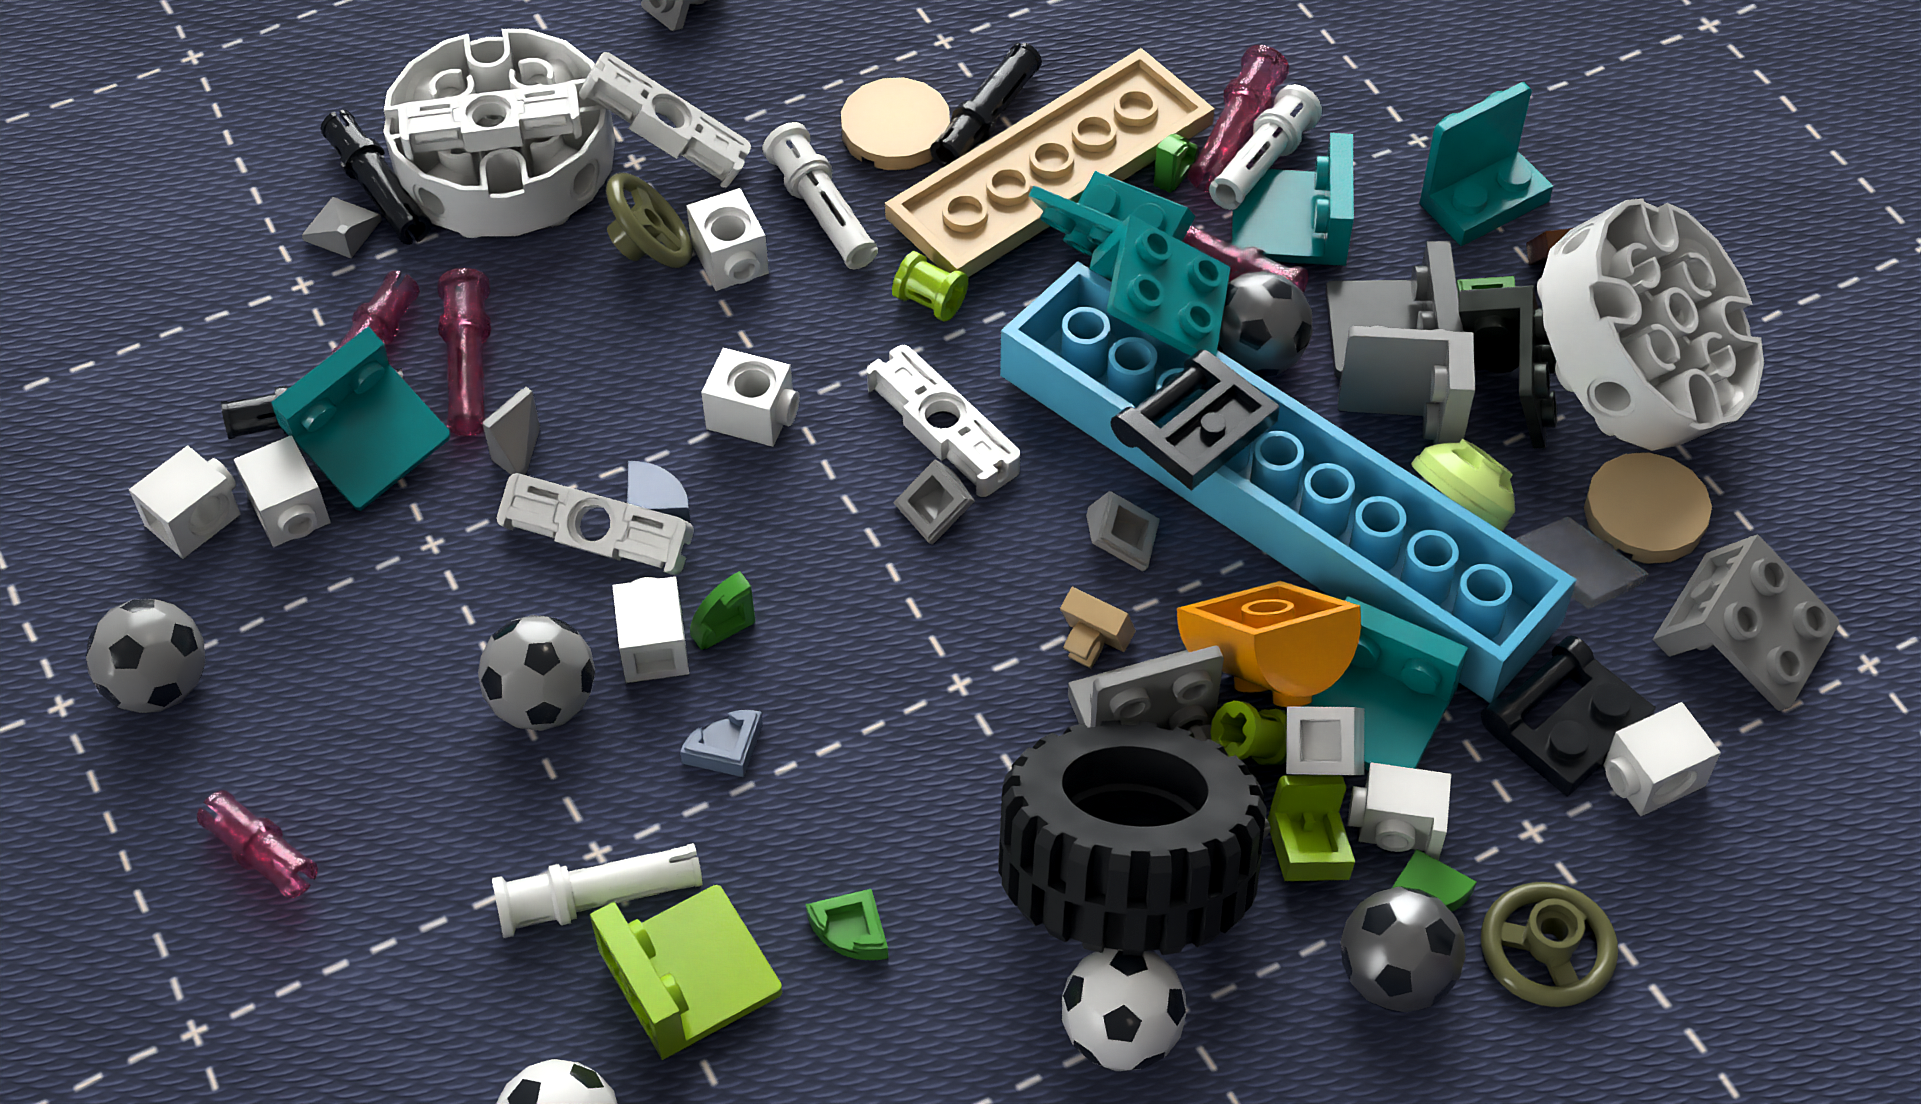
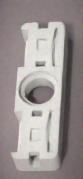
M604 52L601 54L579 91L582 100L585 101L589 97L630 123L628 129L677 159L679 155H682L722 181L721 187H728L742 169L745 163L744 159L751 149V144L748 140L610 53ZM656 113L666 116L674 123L676 128L665 124L658 118Z
M567 82L408 102L398 107L400 138L405 157L409 160H414L415 153L462 147L465 148L466 153L523 146V140L572 133H574V139H578L582 135L576 87L573 83ZM489 115H499L505 118L502 123L494 127H481L476 124L478 120Z
M897 346L889 352L890 361L884 363L877 359L867 367L869 393L875 389L903 416V425L941 461L947 458L975 484L976 495L986 497L1019 474L1020 450L909 346ZM945 411L957 416L959 421L954 426L940 429L930 425L927 422V418L936 412Z
M519 473L512 474L509 477L497 514L499 525L510 530L516 527L555 538L554 541L560 544L619 561L623 557L659 568L666 564L663 572L670 575H678L682 572L686 557L681 555L684 543L688 545L691 543L694 533L691 523L679 517ZM596 507L604 508L610 517V528L607 534L597 541L586 540L580 529L584 514Z

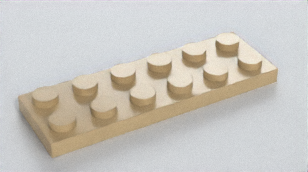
M1140 48L885 202V216L891 224L939 268L949 273L961 271L970 277L1050 227L1040 219L1043 210L1028 197L1033 186L1040 187L1078 203L1095 171L1120 181L1125 180L1156 160L1158 144L1170 134H1178L1190 139L1213 124L1215 108Z

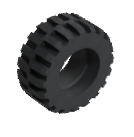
M1120 720L1102 721L1101 725L1096 727H1087L1085 723L1068 727L1063 735L1058 736L1055 733H1051L1039 739L1033 748L1028 747L1012 764V769L1005 776L1002 786L998 873L1002 877V886L1013 904L1018 906L1023 916L1032 924L1038 926L1043 923L1049 935L1063 942H1067L1070 938L1080 941L1083 948L1103 953L1104 948L1123 950V955L1143 956L1144 951L1159 950L1161 955L1180 953L1185 945L1191 943L1198 948L1212 942L1220 934V931L1224 934L1228 932L1244 917L1245 912L1254 903L1258 889L1267 809L1264 805L1265 796L1255 777L1236 755L1228 757L1222 745L1211 739H1207L1204 742L1198 740L1191 731L1175 727L1173 731L1158 728V723L1139 721V725H1121Z

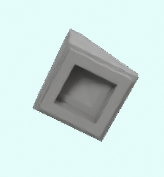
M332 197L304 231L302 238L303 241L352 259L382 221L381 215Z
M527 387L521 389L482 423L491 460L511 475L515 473L525 475L527 473L540 431L533 392Z
M935 459L893 503L927 542L933 545L975 501L953 470Z
M1108 491L1090 505L1087 510L1086 517L1092 544L1135 568L1145 571L1149 566L1160 519L1115 493Z

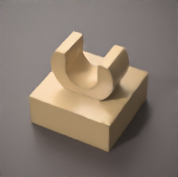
M1071 587L1060 607L1068 625L1073 627L1063 648L1070 652L1068 655L1070 659L1090 669L1097 661L1104 643L1125 652L1136 632L1128 613L1074 587Z

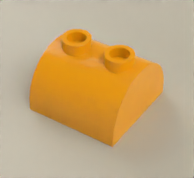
M1283 581L1177 608L1180 636L1189 653L1211 646H1219L1224 657L1222 672L1234 676V688L1237 691L1253 693L1270 689L1273 693V703L1281 707H1300L1310 704L1313 700V695L1319 694L1332 686L1350 665L1360 638V605Z

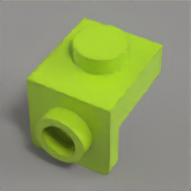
M1306 774L1284 775L1280 777L1267 820L1270 823V834L1284 881L1350 880L1355 859L1339 813L1347 788L1342 775Z

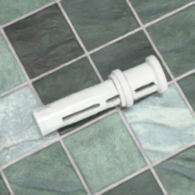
M1296 84L1287 85L1276 95L1274 107L1265 110L1256 118L1253 124V136L1209 186L1211 198L1217 205L1228 210L1238 208L1244 201L1245 196L1266 174L1277 158L1287 156L1297 149L1302 139V133L1314 128L1322 116L1320 101L1312 91ZM1302 103L1303 108L1295 117L1291 116L1290 113L1295 107ZM1278 127H1281L1283 130L1277 137H1273V133ZM1253 160V166L1247 169L1246 165Z
M792 122L779 126L765 139L762 146L764 156L771 164L777 165L785 176L784 186L792 196L804 199L820 226L843 257L846 266L853 270L865 267L876 257L878 248L831 181L832 166L825 156L816 154L810 145V134L803 124ZM789 140L792 142V149L786 144Z
M694 843L687 844V846L573 871H568L567 866L560 867L559 864L548 867L546 874L506 882L502 876L492 878L503 938L514 936L516 928L557 920L560 925L570 924L571 920L577 919L576 912L605 906L614 901L615 903H620L677 889L702 886L698 857H695L697 855Z

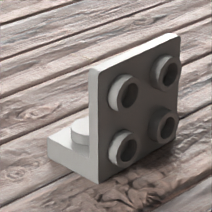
M1352 326L1349 328L1338 393L1339 411L1423 416V439L1433 440V445L1460 442L1462 438L1464 439L1475 393L1473 332H1455L1443 329H1400L1383 326Z
M1757 534L1705 554L1652 640L1669 657L1695 648L1705 650L1714 645L1776 710L1781 711L1792 707L1839 626V619Z
M1211 646L1190 653L1188 650L1180 651L1068 682V698L1078 723H1085L1087 727L1100 726L1102 721L1120 720L1121 725H1139V721L1158 723V728L1171 731L1175 727L1188 730L1195 725L1211 726L1217 712L1224 657L1219 646Z

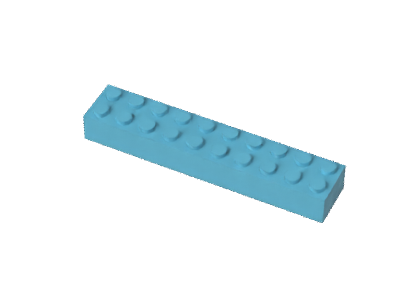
M1079 261L1001 330L1000 376L1329 596L1344 601L1349 596L1468 647L1459 683L1487 702L1491 703L1498 697L1563 623L1577 579L1218 350L1216 357L1280 406L1278 421L1192 491L1139 448H1130L1122 444L1113 433L1110 423L1111 418L1126 407H1137L1183 371L1185 361L1191 356L1111 316L1107 312V304L1112 282L1090 270ZM1198 389L1155 423V425L1162 428L1210 389Z

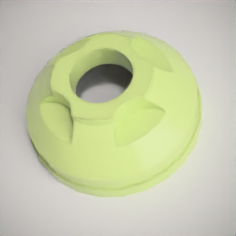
M1463 438L1460 442L1442 443L1425 447L1421 454L1416 456L1411 463L1412 467L1444 495L1500 531L1505 529L1510 518L1515 513L1514 493L1510 481L1513 474L1485 451Z

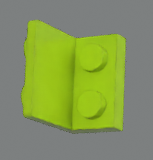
M713 885L642 923L638 919L627 923L615 901L590 914L599 953L662 1060L782 995L780 980L724 890L719 885Z

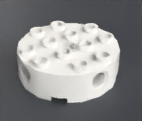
M502 29L503 37H485L471 42L469 34L444 40L409 62L389 88L384 106L386 120L383 132L392 167L402 188L408 192L424 214L430 218L432 224L459 232L467 238L519 236L545 227L559 226L565 223L571 214L592 201L612 171L615 145L612 115L610 110L589 97L585 101L581 99L579 91L595 63L566 40L530 29ZM566 82L573 83L576 87L582 125V135L578 139H574V133L525 139L523 140V146L472 153H466L465 148L462 147L415 153L414 160H409L405 157L400 138L398 107L403 103ZM489 115L478 120L476 124L481 127H494L502 123L505 118L499 115Z
M1643 198L1625 200L1571 229L1549 250L1542 278L1537 283V292L1542 302L1544 328L1557 361L1555 365L1556 376L1566 390L1576 394L1586 411L1595 418L1598 427L1603 433L1609 436L1615 435L1623 441L1651 451L1674 447L1737 421L1756 400L1764 358L1761 338L1751 336L1750 325L1743 310L1752 305L1751 298L1741 274L1719 241L1687 211L1669 203L1655 207L1644 202Z

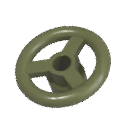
M629 173L613 175L607 182L606 194L616 219L608 225L607 232L616 248L632 261H638L647 254L655 261L670 268L686 266L692 258L693 247L685 225L672 206L658 191L639 177ZM624 190L631 192L635 202L631 209L625 199Z
M1531 882L1516 886L1502 894L1491 905L1482 923L1481 948L1488 968L1507 990L1528 1002L1548 1007H1566L1582 1003L1598 994L1610 981L1616 969L1618 941L1611 921L1591 898L1566 885L1552 882ZM1539 902L1532 909L1526 926L1506 922L1507 918L1518 908ZM1585 922H1587L1596 938L1597 958L1591 971L1579 980L1570 959L1581 942L1585 931ZM1543 934H1552L1556 936L1560 940V942L1549 940L1546 937H1544ZM1502 945L1530 951L1536 960L1547 965L1555 986L1539 984L1521 975L1508 961Z

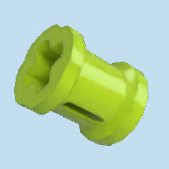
M912 251L901 262L894 277L892 295L903 301L911 299L934 310V316L944 322L950 320L963 303L968 288V276L961 271L949 273L928 263L926 256Z
M1235 700L1225 703L1218 709L1212 720L1211 740L1222 745L1228 757L1236 755L1240 760L1251 756L1258 764L1266 766H1280L1286 762L1287 712L1285 710L1264 709L1258 712L1250 703Z

